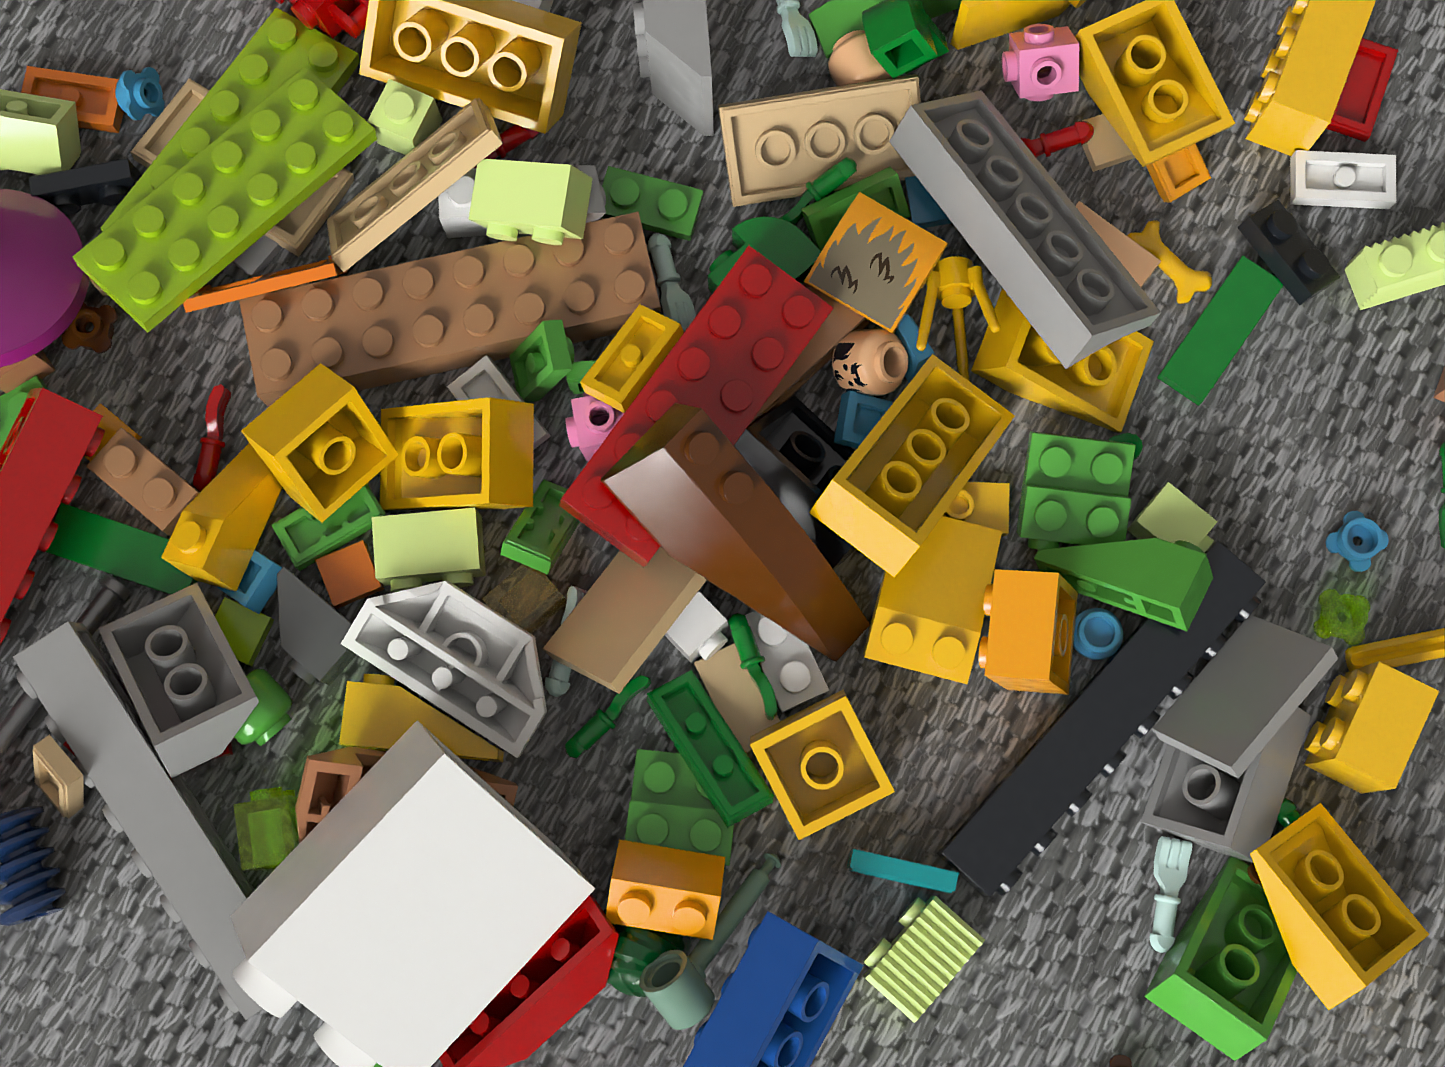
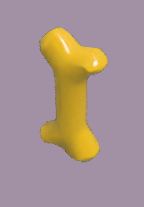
M1148 221L1142 232L1128 234L1129 238L1161 261L1158 267L1174 281L1177 289L1176 301L1178 304L1189 303L1195 292H1206L1212 286V277L1208 271L1191 269L1163 244L1159 234V221Z

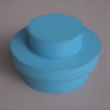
M1091 608L1083 611L1076 617L1073 646L1079 654L1091 660H1102L1110 657L1120 648L1123 640V628L1119 619L1113 613L1102 608Z

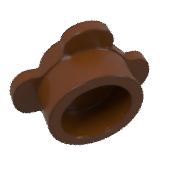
M83 302L81 309L69 325L68 330L62 334L63 344L71 350L83 347L87 350H93L98 354L107 352L112 346L113 324L117 321V312L109 305L95 308L88 307ZM92 323L94 325L93 330L86 331V325Z

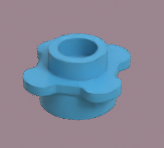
M145 67L141 73L135 74L132 70H126L121 74L115 89L116 100L120 108L132 120H141L145 114L157 117L163 112L165 102L162 99L163 92L159 84L160 77L158 72L152 67Z
M1359 511L1346 513L1343 517V525L1339 530L1330 533L1326 537L1328 551L1339 553L1349 561V567L1356 572H1363L1369 569L1371 558L1380 550L1385 549L1389 542L1387 533L1380 529L1374 521L1365 518L1364 514ZM1354 537L1361 539L1360 546H1356L1353 543Z

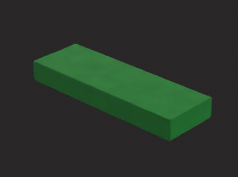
M1242 256L1157 378L1199 406L1284 285L1277 277L1245 256Z
M61 503L54 520L58 524V529L46 553L169 595L197 583L196 580L161 558L169 539Z
M692 670L647 693V703L727 828L773 803V793Z

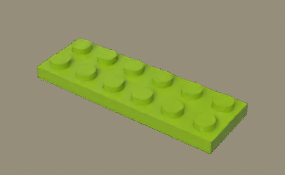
M276 7L100 227L102 232L306 66L332 91L338 94L360 63L359 54L316 29L310 30L300 20Z
M305 66L72 257L77 266L148 333L377 140L376 130Z

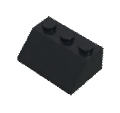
M794 395L746 428L734 447L779 498L834 570L856 548L809 512L855 450L851 447L834 443L835 432Z

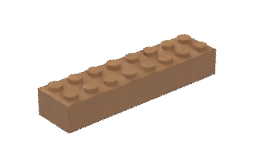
M639 212L586 223L583 239L564 237L562 245L540 243L532 240V235L517 238V241L497 242L239 300L257 396L268 407L320 363L353 385L357 391L473 366L485 355L492 358L493 361L509 358L542 321L562 319L566 337H569L572 343L617 334L639 304L661 314L660 302Z

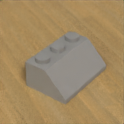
M643 0L641 3H633L640 77H650L652 94L703 136H713L712 71L706 0Z
M197 583L98 628L151 742L171 779L221 755L259 703Z
M1298 707L1239 778L1167 744L1141 823L1218 853L1253 863L1250 853L1271 839L1311 715Z

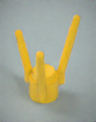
M952 256L939 260L933 269L934 271H932L926 281L927 290L916 348L919 351H923L926 348L936 299L938 298L941 300L942 306L952 309L957 370L961 376L969 381L963 308L971 304L972 297L976 294L990 330L996 333L1000 330V325L983 283L982 267L974 266L972 260L966 257Z

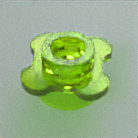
M1335 589L1323 591L1318 597L1321 611L1319 619L1313 624L1315 634L1321 639H1327L1331 636L1344 639L1351 646L1361 643L1365 639V631L1363 629L1368 621L1369 601L1361 595H1340ZM1339 612L1346 615L1344 622L1338 620L1337 615Z

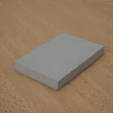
M1250 615L1153 727V731L1159 740L1239 778L1338 660L1334 649L1329 645Z

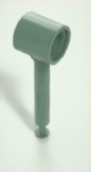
M765 853L763 855L766 861L759 870L753 869L723 908L716 920L713 940L701 938L688 957L681 950L664 952L643 970L639 979L640 988L671 1028L676 1030L690 1028L700 1022L711 1010L715 995L705 981L706 974L704 971L769 884V873L774 867H781L780 859L776 854Z

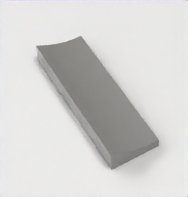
M982 90L914 104L909 107L889 142L1065 369L1108 344L1152 325L1161 314L1160 310Z

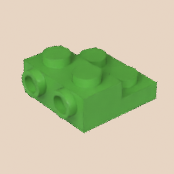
M1030 431L1018 513L1017 534L1021 538H1029L1028 547L1037 550L1059 548L1060 542L1079 544L1081 546L1125 541L1131 506V498L1128 496L1136 445L1127 442Z
M637 749L625 840L725 857V865L730 866L734 825L727 828L681 754Z

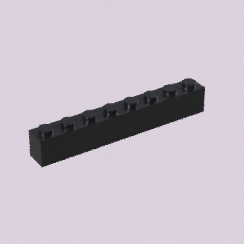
M1216 541L1205 552L1213 574V580L1188 631L1145 617L1121 644L1120 648L1104 663L936 853L956 872H959V875L982 896L991 897L995 891L1004 896L1015 885L1023 874L1017 868L1030 851L1035 856H1039L1050 845L1058 834L1052 828L1065 812L1071 817L1074 816L1092 796V793L1086 787L1099 773L1106 778L1120 765L1127 755L1121 750L1122 746L1133 734L1140 739L1155 725L1161 716L1155 711L1157 706L1167 695L1175 700L1193 681L1194 676L1188 671L1199 658L1202 657L1204 660L1209 661L1227 642L1228 638L1222 632L1234 619L1242 623L1261 603L1262 600L1256 596V593L1263 587L1266 581L1221 542Z

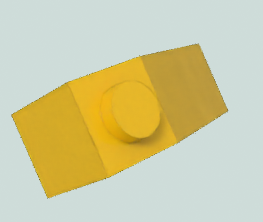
M250 443L184 508L161 557L196 581L235 592L239 587L282 490L281 484Z
M364 674L363 683L347 681L339 745L388 751L418 720L459 758L503 762L504 752L404 688L394 686L395 679L393 677L380 674Z

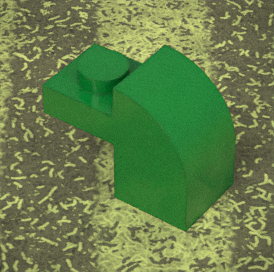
M882 0L862 12V22L870 52L893 79L904 73L908 74L949 52L945 36L924 11L921 0Z
M775 217L748 219L732 228V244L737 251L735 253L730 249L725 251L710 265L709 271L711 273L707 275L708 290L712 294L715 292L748 246H751L802 285L821 251L798 227L788 221Z

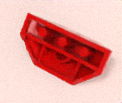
M591 894L439 1057L443 1067H505L525 1060L606 987L619 934Z

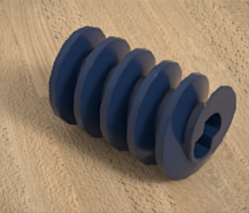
M43 806L25 807L0 814V885H6V887L0 890V905L12 906L0 915V925H17L65 909L53 907L52 902L66 893L65 887L47 886V881L59 874L60 868L43 867L41 861L55 852L54 847L37 846L36 844L38 839L50 832L49 827L31 826L30 822L44 812Z

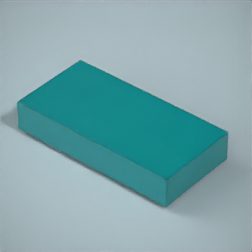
M857 849L850 850L847 868L851 872L944 893H952V891L956 890L959 872Z

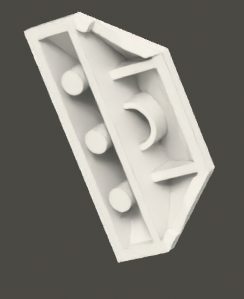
M447 580L368 598L341 642L346 648L516 758L521 756L547 713L535 636Z

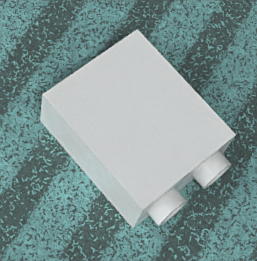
M417 720L230 916L245 954V958L232 971L236 982L249 997L264 1010L278 1018H282L297 1001L321 1018L324 1023L313 1034L314 1039L325 1054L339 1067H374L376 1063L382 1067H431L595 888L556 844Z

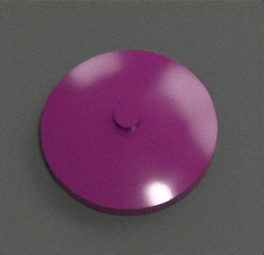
M0 189V368L22 361L38 353L56 340L77 316L89 286V276L77 266L72 257L84 245L71 221L63 212L46 200L37 196H31L29 193L10 189Z

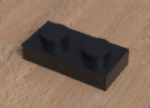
M127 158L28 178L31 196L42 198L57 207L65 215H71L81 211V206L98 202L107 206H118L142 175Z
M1279 200L1252 214L1237 227L1299 306L1340 278L1327 257L1318 250L1298 225L1295 217L1286 210Z

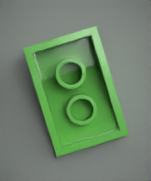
M1230 856L1176 937L1173 946L1166 952L1144 997L1236 1061L1268 1039L1297 974V970L1292 965L1264 889L1250 879L1247 872L1249 865L1238 858Z

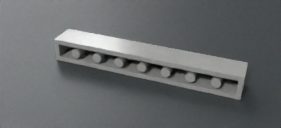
M70 621L64 623L13 656V659L20 668V671L16 673L17 680L31 698L36 699L38 697L49 713L44 718L48 729L60 743L63 744L67 741L77 757V760L73 763L83 774L84 783L89 788L95 786L106 802L102 806V811L109 824L118 833L124 831L135 847L131 851V856L137 868L147 878L153 876L164 893L160 896V902L168 916L174 922L182 921L193 938L189 941V947L194 957L204 968L211 966L222 984L218 986V992L225 1005L233 1013L240 1011L244 1019L247 1020L263 1008L248 996L233 977L232 971L243 961L245 954L230 916L255 889L182 776L178 775L171 779L151 742L130 695L84 624Z

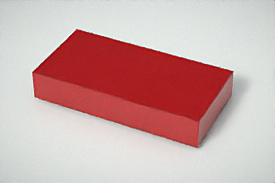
M1365 38L1361 39L1333 117L1326 129L1364 142L1370 138L1398 49Z

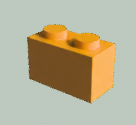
M619 839L611 877L606 917L612 924L713 940L721 898L725 857Z

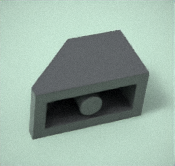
M283 567L277 573L280 647L292 657L287 666L310 685L318 679L330 686L357 655L341 644L353 623L297 575Z

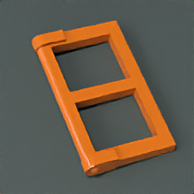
M329 255V259L216 287H211L210 284L204 285L189 299H186L183 306L185 312L188 313L346 273L348 270L343 272L332 260L331 255Z

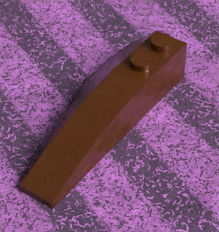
M674 403L600 479L668 556L697 572L718 588L736 597L760 615L775 622L782 629L827 658L837 662L870 626L847 588L800 524L702 408Z

